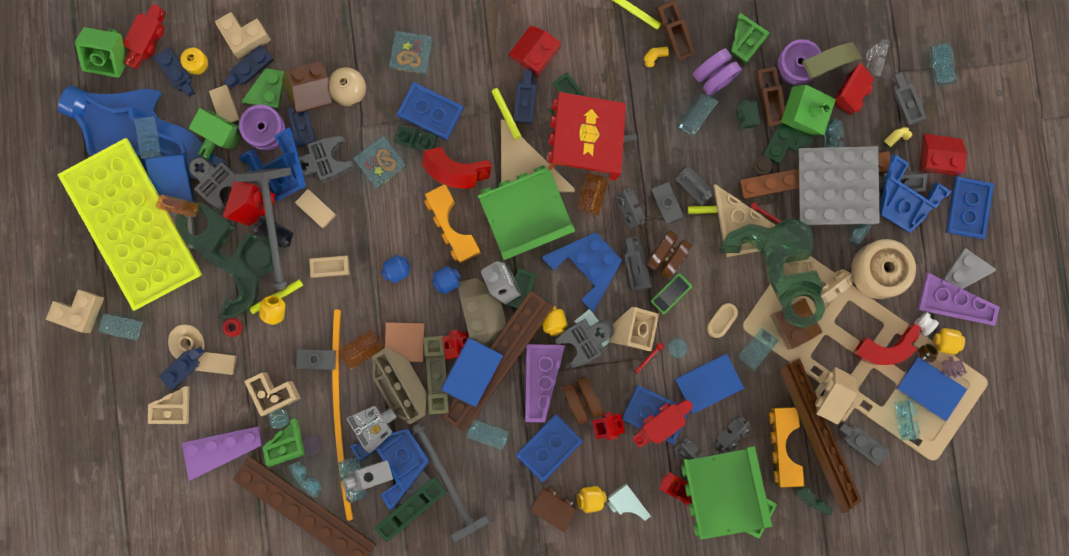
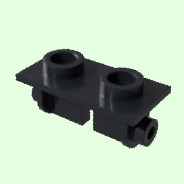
M260 215L258 224L255 223L252 230L255 234L265 239L268 237L266 217ZM275 223L278 246L280 248L290 247L294 233Z

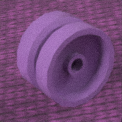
M799 39L791 42L784 48L777 59L776 67L779 78L790 86L807 85L813 79H810L802 62L821 53L820 48L809 40Z
M726 48L705 61L692 74L697 82L706 81L703 89L708 96L724 88L742 71L737 62L728 64L732 55Z
M254 105L248 108L242 114L239 121V131L242 137L254 148L262 151H271L279 147L274 135L286 129L284 119L273 108L266 105Z

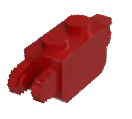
M158 4L151 5L146 15L139 14L136 16L123 42L125 48L128 49L124 63L129 67L137 69L144 58L148 60L155 52V45L158 39H161L164 34L165 26L162 25L166 14Z
M684 400L677 405L673 403L662 405L658 409V414L654 417L651 414L643 420L642 428L632 437L635 444L639 448L650 442L660 444L685 425L686 419L683 416L689 410L691 411L693 407L692 402Z

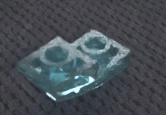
M950 43L932 45L930 50L936 85L956 83L958 79L953 66L955 58Z
M155 116L135 118L141 159L161 156Z
M858 224L860 227H857L850 234L852 238L849 242L853 246L860 244L868 234L872 224Z
M103 313L97 332L138 341L143 322Z
M357 457L338 462L340 481L348 478L349 472L361 468ZM350 489L346 491V501L350 503L367 497L366 489L359 491Z
M300 462L289 465L294 478L309 495L317 497L321 494L320 490L322 488L319 480H315L314 476L306 479L307 471L303 464L301 465Z

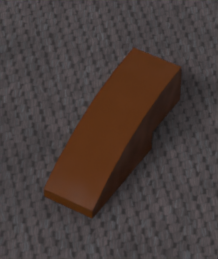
M676 0L656 6L655 9L662 23V28L677 61L696 55Z
M777 67L755 70L756 83L767 125L783 124L781 120L785 111L782 86L779 85Z

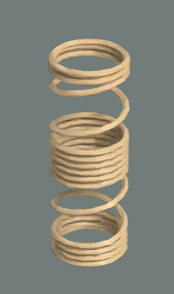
M804 262L808 266L809 276L814 277V262H809V265L807 262ZM780 263L779 265H781L783 268L784 278H786L787 265L784 270L783 265ZM787 263L789 278L799 276L798 265L801 277H803L804 264L801 269L799 263ZM770 265L772 279L778 278L779 265Z

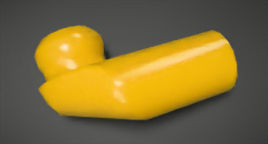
M668 47L650 49L644 56L645 66L653 67L655 65L654 61L658 57L668 56Z

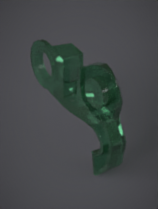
M190 203L184 206L178 213L176 229L180 237L184 241L190 242L205 259L231 274L239 289L240 294L236 300L226 299L218 318L240 317L257 301L260 280L274 271L269 239L245 234L237 249L229 258L219 252L235 225L205 204ZM194 212H202L208 220L206 230L200 235H191L186 228V220Z
M785 219L773 228L748 224L727 234L720 246L719 253H740L741 245L750 243L763 255L771 286L782 306V313L785 319L798 327H810L822 319L825 312L824 301L821 297L823 285L817 270L785 275L783 263L809 259L812 253L814 236L811 228L805 222L797 219ZM799 296L810 298L815 304V313L809 317L796 315L791 308L792 300Z

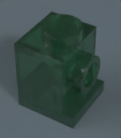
M750 99L740 101L738 110H736L737 120L741 121L738 130L758 127L761 122L757 102H750Z

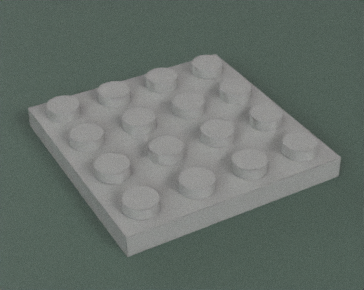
M878 146L798 149L800 225L879 224Z

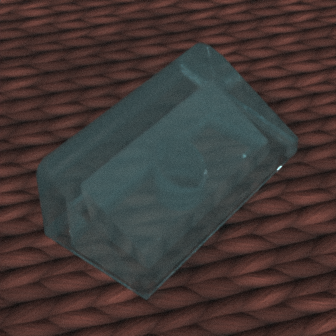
M761 328L738 358L752 370H755L777 344L778 339L764 328Z

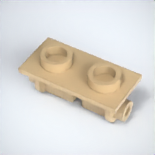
M844 269L839 270L826 282L820 283L812 292L820 297L818 299L822 304H828L838 296L835 291L836 289L842 293L852 286L854 282L851 277L852 273Z

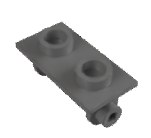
M689 166L675 178L701 206L714 194L713 190Z
M630 188L624 189L615 195L617 204L621 208L624 220L630 230L646 223L641 207L634 209V205L639 203L634 191H631Z
M742 416L736 417L728 426L732 433L729 434L724 430L715 439L716 442L714 444L719 449L723 446L722 451L724 453L734 451L738 445L737 442L741 438L747 437L751 432L750 428L752 426L750 422L747 421L744 424L746 420Z
M687 437L681 441V444L673 447L677 451L678 457L682 460L705 457L702 453L696 457L695 453L699 449Z

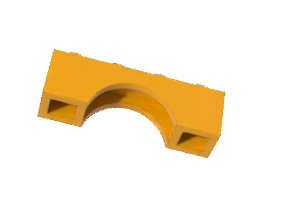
M442 185L426 193L427 199L424 202L429 211L433 209L436 215L433 217V220L437 227H442L444 233L441 235L446 245L451 244L453 250L450 253L455 261L459 260L462 264L481 254L472 235L459 234L450 227L448 216L455 202L447 186Z
M796 407L771 408L769 423L772 424L773 432H770L771 444H774V451H772L771 457L776 471H773V481L779 487L804 486L803 466L794 463L786 452V440L789 434L800 427L799 414Z

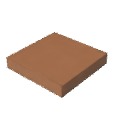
M386 323L385 348L387 347L407 358L409 362H424L425 324Z

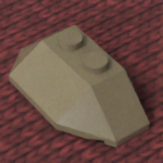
M477 278L459 282L458 289L469 338L490 348L507 325L502 303L491 295L487 285Z
M387 347L373 355V380L389 408H392L396 416L406 420L409 424L424 417L427 393L408 359Z

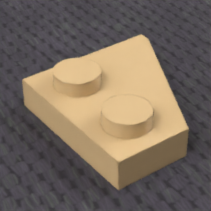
M184 386L180 390L148 404V424H189V386Z

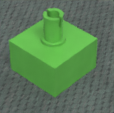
M83 27L75 40L82 71L119 78L126 67L124 63L126 54L122 35L115 29L111 32V28L103 31Z
M806 84L792 86L781 122L809 136L824 135L836 99Z
M201 108L198 109L189 127L190 130L205 138L197 154L202 155L206 159L210 158L216 144L223 148L235 150L242 137L239 126L212 111Z

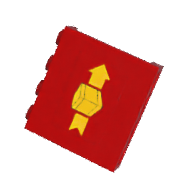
M559 92L556 99H553L551 110H554V116H551L550 127L553 129L552 133L549 134L548 145H551V150L548 151L546 160L549 163V170H552L556 164L609 173V180L616 181L621 174L626 103Z

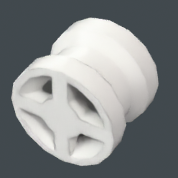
M925 312L914 324L921 327L922 334L927 336L938 326L939 322L930 318V314Z

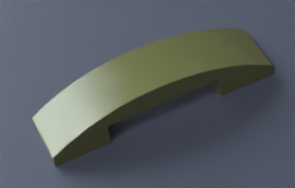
M850 42L821 52L804 60L802 63L810 79H813L830 70L861 61L862 57L855 43Z
M443 336L424 337L429 415L449 413L448 393L441 390L447 378Z

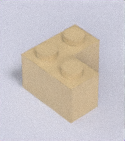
M230 12L215 21L233 54L238 59L251 53L260 44L263 46L272 41L258 19L241 27L237 18Z
M78 290L72 306L53 301L46 320L81 333H91L104 297L88 291Z
M834 367L833 371H829L824 379L826 391L823 396L819 395L815 406L817 415L839 424L857 396L858 390L855 376Z
M260 373L244 381L260 416L271 414L301 399L293 381H288L274 388L268 373Z

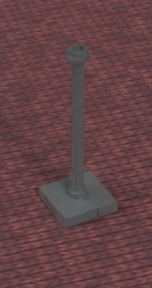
M291 168L260 169L234 174L236 182L258 181V184H261L276 281L272 284L275 290L286 289L287 281H283L269 182L270 179L291 175Z
M419 423L412 427L413 435H418L465 522L463 524L465 528L451 535L455 543L493 521L490 515H486L477 521L474 518L471 519L424 432V429H426L425 425Z

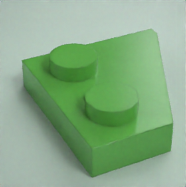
M740 13L731 54L747 64L769 37L770 32Z
M265 68L243 98L242 103L252 106L266 105L273 109H280L284 86L282 82L284 71Z
M292 419L283 431L280 430L273 440L267 442L262 447L266 466L271 467L305 455L297 419Z

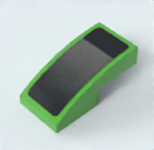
M679 272L651 302L664 315L693 286Z

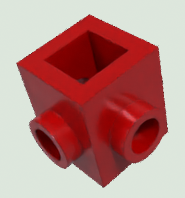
M460 330L449 331L448 336L442 337L446 360L458 357L469 337L468 332L461 333Z
M612 411L606 412L601 415L602 418L592 420L596 439L607 438V441L618 439L619 434L625 433L621 414L613 415Z

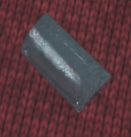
M701 94L678 126L691 136H694L718 101L708 95Z

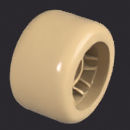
M881 239L865 245L855 254L851 264V273L855 286L864 295L875 299H886L902 294L911 286L916 275V263L912 253L905 245L895 240ZM884 264L888 267V273L884 270Z

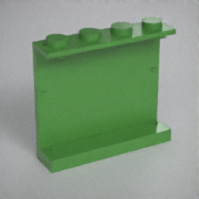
M540 166L533 169L535 173L527 175V173L516 176L517 180L509 182V180L503 181L498 184V188L492 190L491 187L481 190V195H478L503 260L575 232L549 167Z
M755 446L745 450L697 459H684L681 469L683 477L687 476L688 484H685L686 494L691 496L692 499L689 509L691 516H695L696 524H693L695 536H699L700 540L772 527Z

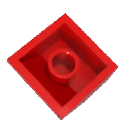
M530 25L508 56L527 70L532 71V74L536 77H539L560 50L561 42L547 31Z
M861 63L849 72L834 98L836 99L834 107L850 116L854 112L860 111L864 104L862 102L864 96H868L873 89L871 84L874 78Z
M923 134L919 171L951 176L965 173L967 152L962 138Z
M234 180L223 217L251 226L259 220L260 215L265 216L262 190L256 185L236 182ZM270 192L271 203L273 205L276 194Z

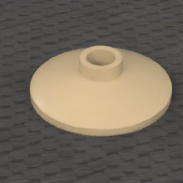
M184 324L175 327L171 331L168 338V346L171 354L177 359L187 350L193 351L200 346L204 350V340L199 330L191 325Z

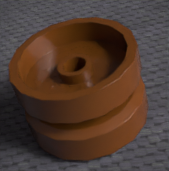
M671 230L664 236L646 264L651 269L656 270L664 262L665 264L660 271V275L668 280L680 268L692 246L691 243L684 239L678 243L676 248L673 247L678 239V235Z
M586 375L577 379L576 383L580 390L578 393L571 383L561 387L566 397L567 406L571 414L575 416L579 426L588 422V415L585 411L587 408L594 418L604 414Z

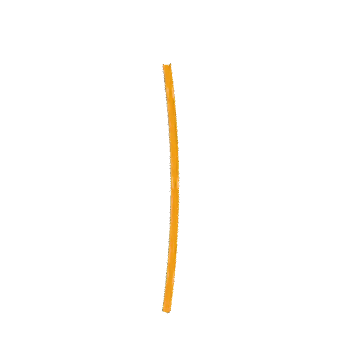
M336 309L334 310L333 350H336L335 370H332L334 425L346 518L350 521L354 518L349 490L346 491L342 484V480L347 478L343 450L339 390L341 310Z

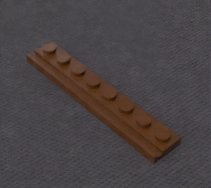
M533 291L529 292L490 347L501 353L503 357L477 406L474 407L455 397L449 406V413L443 414L442 417L456 428H459L463 433H466L554 306Z
M800 358L795 359L779 368L838 507L841 513L849 512V509L854 508L862 500L827 420L817 415L815 406L817 397Z
M252 456L248 457V460L233 479L340 556H369L377 545Z

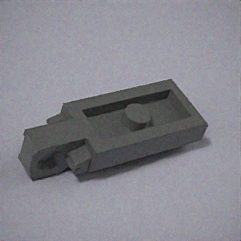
M902 72L892 77L894 83L892 89L906 125L910 126L927 119L913 83L911 84L909 80L905 81Z
M926 171L904 172L900 182L915 192L926 191L928 173ZM883 174V177L879 176V189L882 191L887 174Z
M639 237L626 239L628 249H626L624 256L632 291L650 288L651 282Z
M841 423L837 428L845 435L843 438L845 443L876 466L880 465L889 452L888 449L855 425L850 428L845 423Z

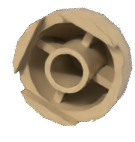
M338 68L328 79L331 97L342 106H352V104L360 102L366 93L364 78L353 68Z

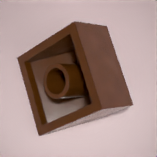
M321 61L285 70L282 82L295 114L331 105L328 76Z
M805 298L770 315L787 349H794L822 333Z
M549 486L547 489L542 487L530 506V511L562 532H565L576 511V508L573 506L574 502L566 497L561 499L557 496L558 492Z

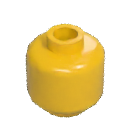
M188 48L181 54V65L189 73L197 75L207 69L208 58L200 49Z
M274 295L264 298L260 303V319L270 325L280 323L285 316L284 301Z
M554 306L553 310L549 313L542 324L545 333L555 336L565 332L564 329L567 328L568 323L562 309H556V306Z
M942 328L939 333L934 335L933 344L936 345L937 350L941 353L956 355L959 351L963 350L965 337L962 336L959 330Z
M598 486L582 488L579 494H577V505L585 513L600 511L603 509L604 503L607 502L606 493L601 491Z

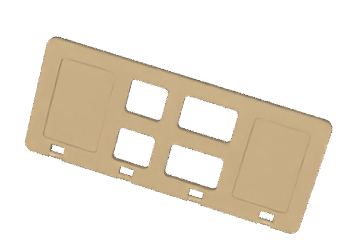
M797 249L790 254L783 264L784 270L787 265L786 278H784L783 268L781 267L778 271V278H774L744 320L743 329L788 362L800 358L806 374L818 383H825L824 379L829 370L811 358L812 352L823 336H829L852 353L860 342L834 322L847 301L853 302L883 324V327L873 340V342L881 347L886 348L895 334L902 336L909 324L872 298L864 295L853 285L842 293L836 289L835 291L838 296L828 304H822L818 299L820 297L812 291L820 283L830 279L834 272L803 250ZM804 262H807L808 265L809 262H814V277L809 276L808 266L806 263L804 264ZM787 263H799L801 269L804 264L803 277H801L798 265L799 276L789 278ZM805 298L822 333L794 349H787L770 315ZM764 331L774 337L771 342L761 337ZM919 332L920 336L917 341L912 343L918 349L925 344H930L937 349L933 341L921 332ZM938 351L937 359L934 362L928 363L967 389L949 419L943 421L896 389L907 371L904 372L895 365H873L859 359L858 364L851 372V375L856 377L858 394L853 400L855 402V409L862 412L865 416L929 460H936L940 457L988 384L987 379L954 355ZM813 366L822 371L820 376L810 371ZM872 368L896 384V387L883 406L877 405L859 392L860 385ZM863 400L872 406L869 411L860 406ZM912 435L921 440L918 446L910 441Z

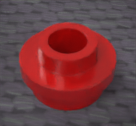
M229 318L223 324V332L229 337H236L242 332V323L236 318ZM232 324L236 325L235 331H231L230 326Z

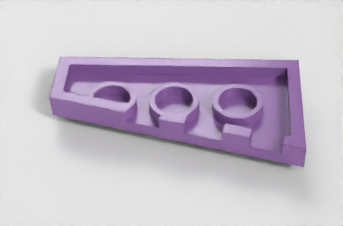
M926 272L917 309L995 326L1000 307Z
M527 345L525 422H545L565 345Z
M260 427L182 443L189 481L262 446Z

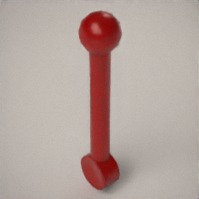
M757 203L751 204V208L754 211L757 210L763 215L770 218L771 220L775 221L776 223H778L779 227L783 228L786 226L785 221H780L771 214L764 211L763 209L759 208V205Z
M661 342L657 343L655 350L634 372L638 374L659 350L664 348V344Z

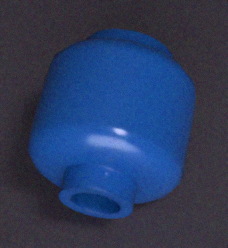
M395 255L383 262L381 273L386 281L390 280L392 283H397L409 276L411 267L404 256Z
M444 266L433 273L431 282L438 293L448 294L459 287L458 279L461 277L456 268L451 269L449 266Z

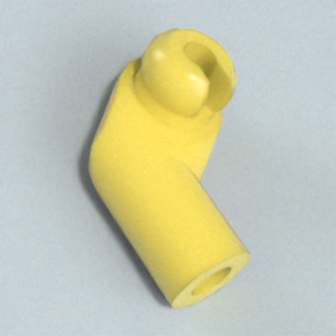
M907 127L897 129L884 142L892 147L901 137L904 140H908L912 136V132Z

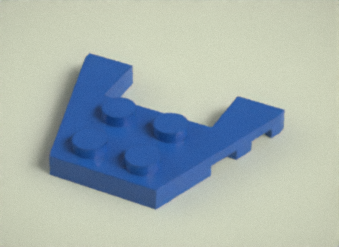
M290 127L274 135L283 155L266 165H262L254 149L239 156L242 163L246 162L249 165V171L291 168V175L270 179L269 190L276 194L274 198L276 201L306 186Z
M892 155L879 206V215L902 230L911 233L927 217V214L933 208L938 207L941 204L940 201L944 197H948L952 191L940 183H934L926 198L900 182L909 163L897 155Z
M596 232L542 257L553 271L569 258L595 287L581 301L591 312L595 311L622 261Z
M409 429L392 433L371 453H368L361 443L350 446L360 462L375 451L378 452L383 461L388 460L392 476L397 484L380 496L389 510L394 509L430 462Z

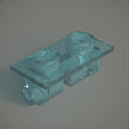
M834 119L828 122L825 131V148L844 147V142L838 140V138H844V124L840 120Z
M913 400L895 402L901 440L918 439L919 434H921L918 420H912V417H917L915 403H913Z
M474 420L469 428L467 438L503 450L509 432Z

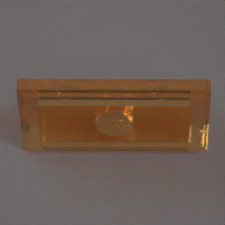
M587 173L577 210L599 216L609 180L603 176Z
M160 195L156 207L160 210L195 218L197 217L199 204Z
M370 330L339 350L345 363L350 369H353L383 350V347L373 330Z

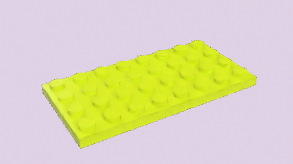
M128 138L57 174L133 311L203 275Z

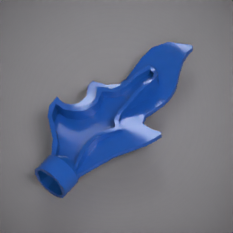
M74 85L68 86L63 91L58 102V112L77 120L83 131L87 152L90 157L128 138L145 171L147 170L145 162L147 157L185 153L189 177L198 180L190 172V163L194 159L202 157V155L197 153L203 143L187 129L159 119L154 110L157 101L162 96L160 91L140 89L120 94L88 93ZM211 153L208 159L215 167L222 161L226 163L225 160ZM197 163V165H198L197 170H198V171H201V170L205 171V170L203 169V167H204L205 165H204L203 163H201V164H198V163Z

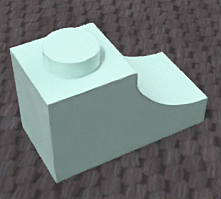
M626 483L608 496L610 502L607 504L614 513L618 511L621 515L623 512H632L639 515L644 521L651 517Z

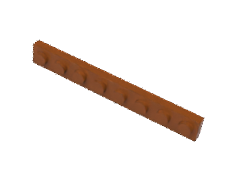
M889 151L878 153L879 173L887 172L890 163ZM799 169L740 180L742 198L748 199L799 189Z

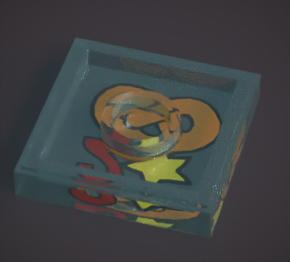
M395 31L389 68L427 75L433 37Z
M384 136L353 158L376 189L407 167Z

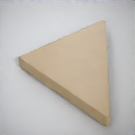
M501 120V182L506 180L513 182L517 180L516 176L527 173V175L535 173L533 169L543 165L545 168L549 167V163L522 137L515 140L506 121ZM554 168L550 170L559 193L575 192V189Z
M712 185L726 257L799 243L796 238L787 234L730 193H727L718 185Z

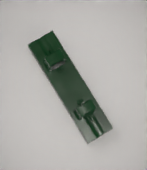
M433 477L376 525L374 529L387 543L447 493V490L436 477ZM420 495H422V496L425 498L426 503H425L424 500L420 497Z

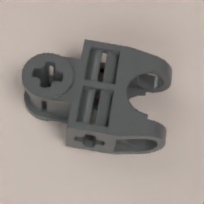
M344 137L324 138L307 144L310 154L299 157L301 169L304 164L307 165V170H302L304 178L318 175L320 181L324 183L338 178L354 168L353 161L343 163V161L334 160L333 157L334 152L339 149V146L345 143Z
M204 157L194 159L190 163V172L200 181L194 190L207 202L225 211L226 204L223 202L224 199L222 198L221 191L224 187L233 186L234 174L236 173L224 161L215 167ZM197 163H198V164L203 163V164L205 165V166L203 167V169H204L205 171H203V170L198 171V170H197V168H198ZM224 170H226V172L222 176L216 179ZM213 182V184L204 192V190Z
M585 318L567 329L555 342L557 345L571 343L576 347L577 355L569 363L571 368L587 364L605 352L601 343L612 336L614 327L608 320H600L590 326ZM605 329L606 332L600 333L599 330Z

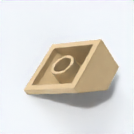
M631 307L613 324L614 332L610 338V343L652 351L659 314Z

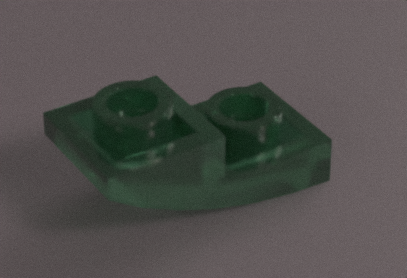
M399 125L394 143L424 152V150L435 148L438 136Z
M800 486L797 489L793 487V493L801 501L831 516L833 508L827 506L828 502L816 499L815 502L816 495L811 493L810 488Z

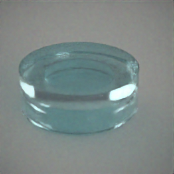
M674 339L668 345V352L674 358H681L687 353L688 346L682 339Z
M284 410L273 411L269 415L270 425L276 429L287 426L289 423L288 413Z

